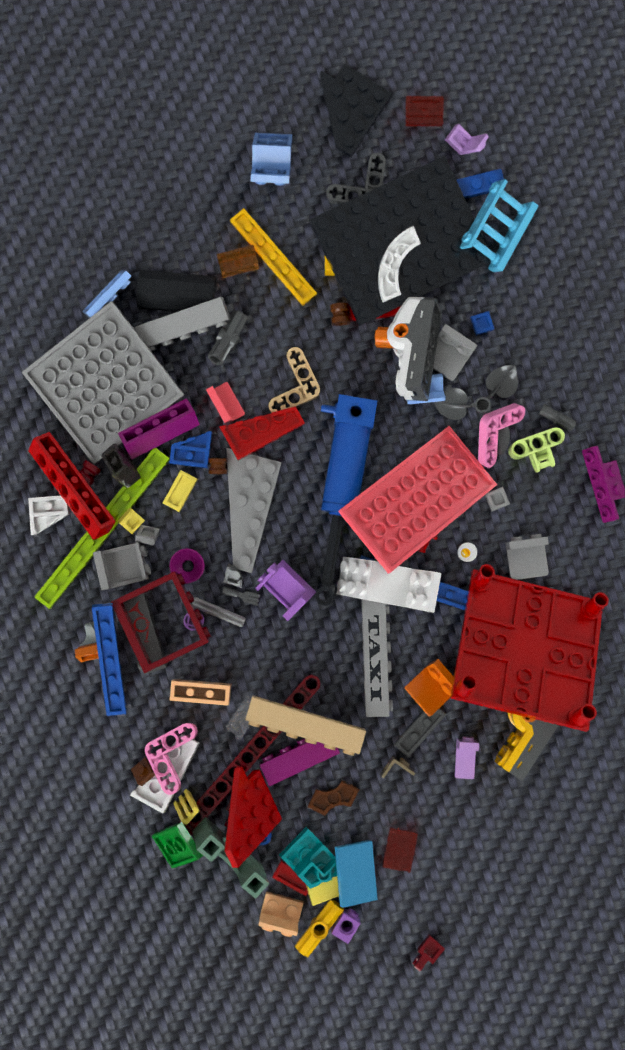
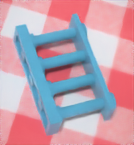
M506 179L494 182L489 188L490 193L469 231L463 235V242L460 245L461 249L472 248L473 246L488 257L491 262L488 269L492 272L504 270L539 206L533 201L521 204L504 190L508 182ZM499 197L517 210L518 214L514 220L495 207ZM490 213L508 226V232L505 237L485 223ZM481 230L499 243L500 247L496 253L476 239Z

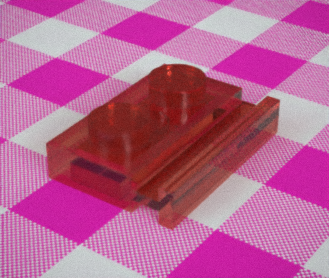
M406 96L405 126H443L444 96Z
M389 827L382 867L411 873L418 833Z

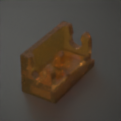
M254 245L217 254L223 278L259 269Z

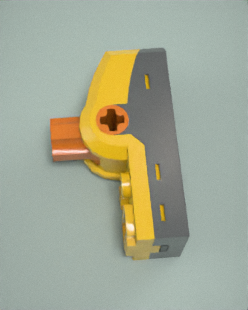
M508 713L510 722L517 730L509 735L507 738L508 744L502 746L495 762L523 781L558 725Z

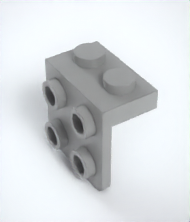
M535 534L530 535V539L523 540L522 536L513 537L511 542L505 543L511 579L519 580L548 575L545 545L549 544L548 537Z

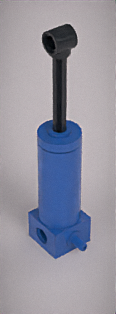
M339 394L338 403L335 406L324 404L321 406V412L334 414L333 418H335L321 505L322 511L329 512V515H332L322 581L318 583L315 594L316 601L323 606L330 605L335 598L333 579L344 520L338 511L361 494L377 400ZM356 410L360 413V416L354 417L350 412ZM326 590L330 593L328 601L320 600L319 594L321 591Z

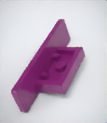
M598 446L584 449L582 453L602 521L606 523L618 520L619 515L614 500L625 498V487L617 461L603 464Z

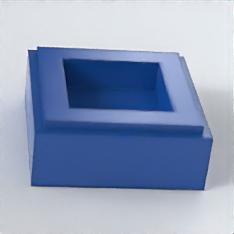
M489 311L470 317L476 336L495 329Z

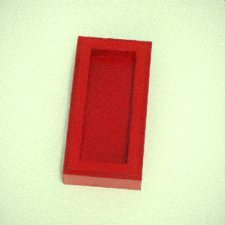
M281 859L272 878L307 896L306 884Z

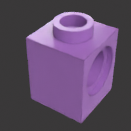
M344 908L342 914L332 925L331 934L349 944L361 924L360 917H358L359 914L350 908L348 910ZM346 920L352 923L349 927H344L341 924Z

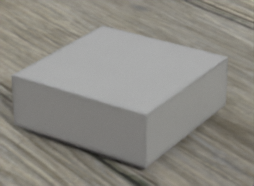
M503 487L488 492L485 495L491 512L510 504Z
M141 525L136 534L135 541L154 545L159 535V529Z

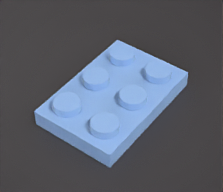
M121 270L82 312L91 318L106 303H110L117 297L115 293L119 289L123 290L129 285L130 281L128 279L131 275L127 271Z

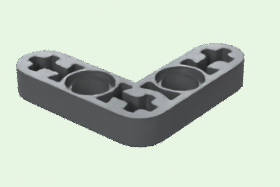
M374 153L370 156L365 188L332 184L326 191L327 200L330 203L341 205L350 201L348 195L351 192H355L360 196L382 186L386 164L384 155ZM376 159H379L380 163L378 172L374 171ZM377 177L380 183L378 185H371L369 179ZM333 190H336L337 194L340 195H336V198H333L332 194L330 193H333ZM343 191H346L345 200L342 199Z

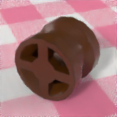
M208 458L210 463L208 474H227L226 463L228 458Z

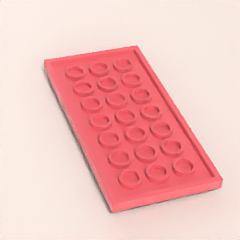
M448 426L338 512L389 574L497 486V483L453 429Z

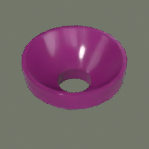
M185 548L177 551L171 557L169 568L171 573L177 571L178 574L181 573L186 584L197 581L202 576L205 564L200 553L193 549ZM187 560L192 561L194 564V568L190 572H186L183 569V563Z

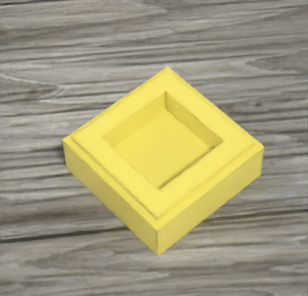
M130 507L117 522L133 534L145 520Z

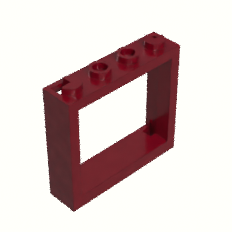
M177 571L111 601L113 609L144 673L210 642L209 638L211 635L207 626L203 627L200 621L203 619L201 612L198 608H194L192 604L194 598L190 591H186L184 587L186 581L182 574H178ZM173 580L201 640L151 663L123 603Z

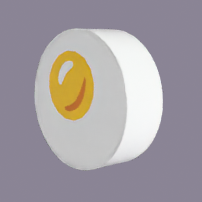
M463 543L457 550L458 557L464 562H470L476 558L477 548L472 543Z

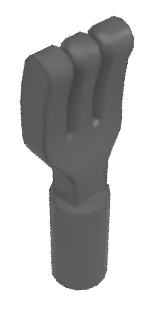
M225 586L222 594L235 598L240 597L244 602L258 606L259 598L261 597L257 593L250 591L241 593L239 590Z

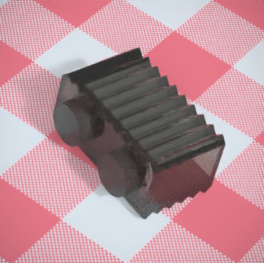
M116 443L112 444L102 453V459H104L107 468L113 476L112 478L124 487L129 488L140 479L141 476L129 454Z

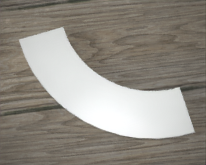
M414 226L400 233L390 243L381 259L378 272V287L382 302L401 295L398 282L399 267L408 252L421 244Z

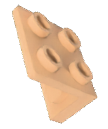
M266 891L260 913L259 926L269 932L273 930L280 931L282 935L287 937L297 936L298 922L304 901Z

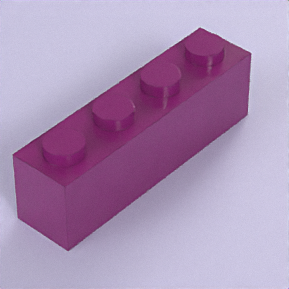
M186 398L119 432L118 435L132 460L200 424L194 409Z
M302 738L293 747L288 745L279 750L280 753L274 756L272 753L262 758L263 761L260 762V768L268 785L272 786L340 754L339 748L336 747L335 750L325 748L323 743L311 744L305 741L306 738Z

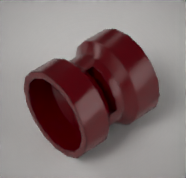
M85 460L82 464L83 468L79 472L86 482L92 486L95 476L99 475L101 469Z

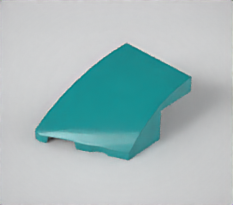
M307 827L279 854L310 889L320 885L322 882L331 881L333 877L337 876L336 857Z

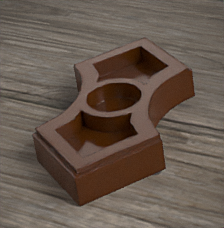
M341 780L333 789H316L308 804V808L325 816L335 806L345 805L351 807L359 788Z

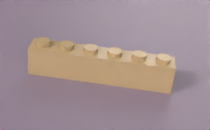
M254 695L252 696L245 719L249 721L248 724L251 726L260 727V725L268 727V731L279 733L280 730L286 732L288 737L297 739L300 736L306 738L305 741L311 744L320 742L324 744L325 748L335 750L337 747L343 749V753L354 756L355 753L360 754L366 734L364 728Z

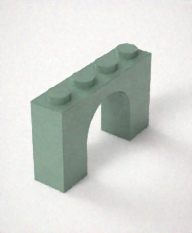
M205 817L192 831L197 851L211 862L219 856L232 868L225 853L226 833ZM251 854L239 868H232L238 876L241 887L255 899L269 885L263 865Z

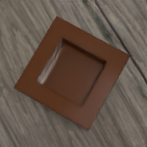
M146 757L131 769L137 784L143 786L155 776Z

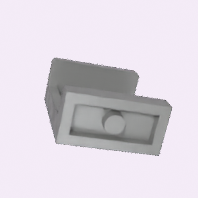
M141 542L93 552L101 590L149 580L151 569L149 564L145 562L144 557L147 556L145 545H141Z

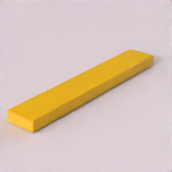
M244 208L230 219V223L302 306L317 295L313 287Z

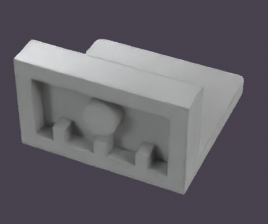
M445 324L438 336L433 369L449 380L454 381L477 347V344Z

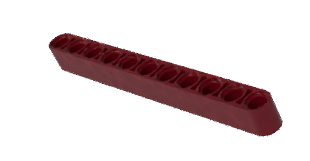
M315 674L305 676L282 704L301 710L320 688L319 677ZM309 678H314L317 681V685L314 688H309L306 685V681ZM296 693H301L304 695V700L297 703L293 696ZM262 726L196 801L201 819L196 820L193 818L187 825L184 824L190 835L193 834L192 831L205 817L207 818L231 791L234 775L230 773V768L242 766L246 773L282 731L279 730V733L268 731V727ZM256 738H264L266 744L258 746L255 742ZM250 752L253 755V759L251 761L244 760L243 753ZM225 782L227 789L220 790L217 787V783ZM207 796L212 797L214 804H206L204 798Z

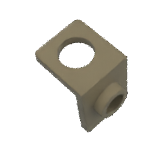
M393 755L380 773L384 779L393 764L396 763L413 776L415 775V771L409 767L411 765L403 758L398 760Z

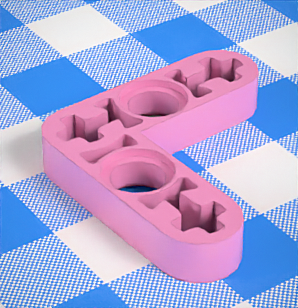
M513 403L483 415L479 425L478 461L481 465L491 468L496 463L498 430L520 422L525 416V408L523 406Z
M193 723L182 724L145 746L146 757L162 790L168 795L177 793L181 788V782L167 753L196 738L198 730ZM185 727L192 729L191 737L185 735L180 738L179 734L186 731ZM169 735L176 738L174 746H169L166 742ZM162 744L163 748L156 751L157 755L151 753L152 745L156 747ZM160 762L167 764L168 769L165 773H161L158 770ZM171 773L172 776L163 780V776H167ZM169 780L170 782H175L176 784L173 787V789H168L167 785H169Z

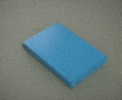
M366 840L336 846L335 856L340 907L344 908L378 900L372 841Z

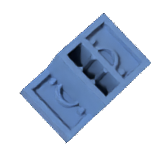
M255 133L252 144L251 182L259 185L274 183L279 186L289 184L292 134Z

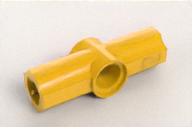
M331 899L327 902L317 917L312 919L311 925L295 944V948L303 956H310L320 941L327 936L329 929L344 911V908L340 907L337 901ZM318 924H321L325 927L322 931H317L314 929V927Z

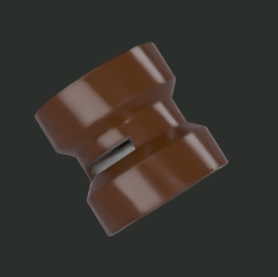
M348 303L330 305V311L333 313L331 318L333 326L350 324V317L347 313L349 311Z

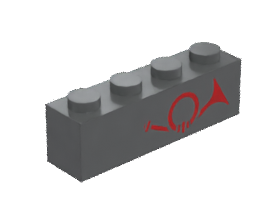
M147 593L124 602L123 604L151 663L166 657ZM137 660V666L139 671H143L139 664V661ZM165 663L146 673L143 672V674L145 675L157 670L167 668L168 663Z

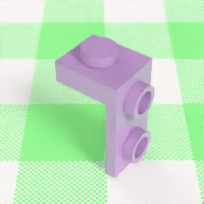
M456 124L445 141L459 155L480 152L486 146V140L489 136L482 134L471 137L460 124Z
M463 736L462 739L456 740L455 778L474 779L476 751H479V742L474 740V737Z

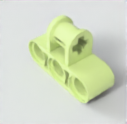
M551 428L517 440L510 445L508 453L511 458L516 460L529 456L534 471L538 473L540 469L555 466V460L550 448L562 443L565 434L560 428ZM551 433L557 434V442L551 440ZM533 439L539 440L540 448H535L532 445ZM515 445L522 448L523 452L521 455L515 453Z

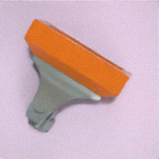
M94 622L85 624L86 639L80 644V647L75 649V657L80 662L99 658Z

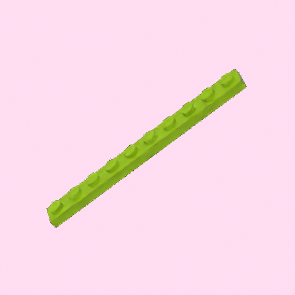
M157 448L152 449L107 505L106 509L116 521L110 532L96 540H93L89 533L86 532L34 596L48 609L53 607L93 557V552L98 551L119 523L117 521L130 507L134 506L170 461V458Z

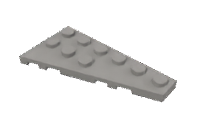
M226 448L233 566L238 570L252 573L282 462L252 454L238 461L232 449Z

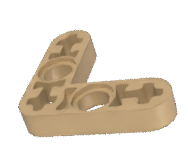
M298 347L288 350L287 360L299 386L271 399L269 402L271 413L277 411V409H272L274 402L281 404L284 402L282 399L286 397V402L290 406L287 408L295 406L297 408L316 399L320 394L319 384L303 351ZM293 352L300 354L298 359L301 365L297 366L296 360L291 359ZM305 368L309 371V375L306 378H300L298 371ZM311 378L313 379V381H310L311 387H316L314 395L306 392L308 391L307 383L302 385V383L308 382ZM296 393L300 396V400L298 403H291L289 396ZM285 404L280 407L281 410L287 409Z

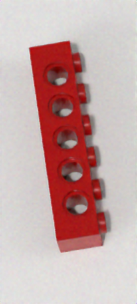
M47 432L33 438L28 450L92 539L96 540L108 534L116 521L52 434Z

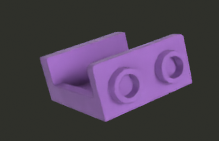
M282 560L278 565L274 562L266 570L269 574L265 572L257 580L260 584L255 589L259 591L264 586L288 609L283 617L289 621L316 591Z

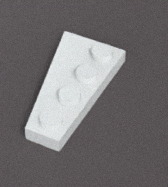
M194 739L167 753L180 782L200 742ZM160 762L158 770L161 773H165L168 769L167 764ZM170 773L169 775L163 776L162 778L164 780L172 775ZM155 775L143 786L139 785L130 796L161 813H165L174 794L168 795L164 793ZM169 780V785H167L168 789H173V787L176 784L175 782H170Z

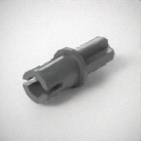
M543 404L538 415L552 421L554 425L558 424L570 431L576 426L575 420L562 414L561 410L558 412L546 404Z

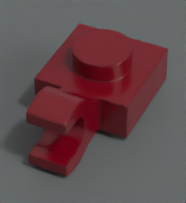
M429 934L418 947L417 951L420 955L414 959L412 964L420 972L428 961L434 964L445 950L444 946Z

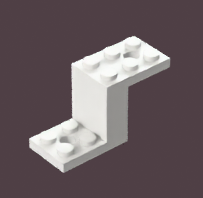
M343 557V561L340 564L341 572L337 582L336 594L432 613L435 612L441 573L398 566L388 574L378 561Z

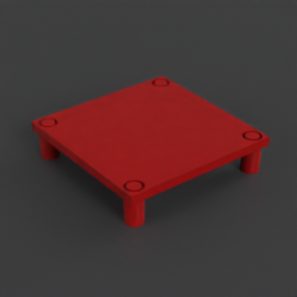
M489 564L482 565L479 570L473 569L450 698L572 729L589 731L590 721L597 715L596 708L592 705L602 610L609 603L607 595L599 592L592 598L495 575L494 568Z

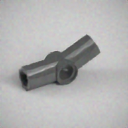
M238 310L232 311L230 315L231 320H228L227 325L221 328L216 338V343L208 354V359L217 366L223 365L231 350L234 351L239 342L240 333L247 322L248 316Z

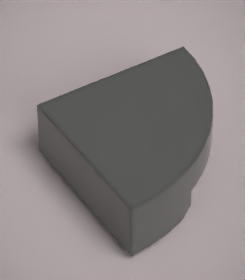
M228 563L223 583L242 588L243 577L241 572L235 566Z

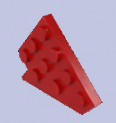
M237 766L234 769L225 843V853L232 868H239L282 820L260 769L253 770L246 776L242 766Z

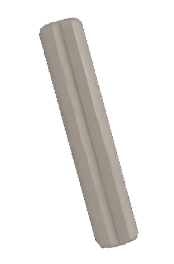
M194 597V602H192L194 608H198L205 613L239 627H243L245 623V617L197 597Z

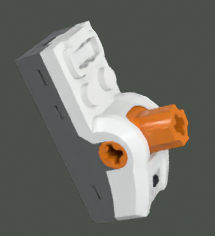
M408 297L389 327H378L375 331V346L377 348H393L396 356L399 357L400 370L397 371L396 390L400 396H404L405 400L428 401L442 318L437 298Z

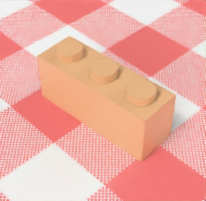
M173 679L171 681L170 701L229 705L232 684Z

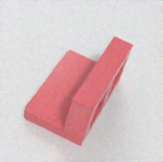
M228 382L216 388L212 386L206 389L225 425L245 415Z

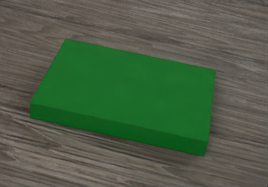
M182 822L157 831L152 835V838L172 869L197 861L203 857L197 851L193 838Z

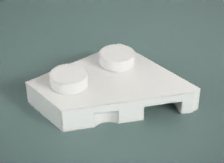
M61 495L28 498L31 535H37L70 515L69 506Z

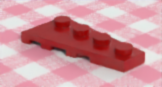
M295 406L264 416L238 421L230 425L219 426L239 461L303 426L305 422Z

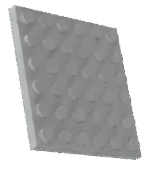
M113 301L22 372L93 464L99 462L122 444L118 435L119 432L170 407L185 395Z

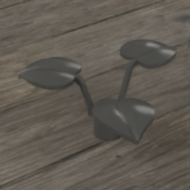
M506 365L493 370L486 379V387L493 392L487 397L478 398L475 403L467 404V394L459 388L446 390L444 392L446 400L434 402L437 410L451 420L464 418L466 408L475 407L476 411L480 414H487L491 407L490 399L495 394L500 398H508L516 392L518 387L516 366ZM508 427L498 430L497 454H504L509 445L510 431Z

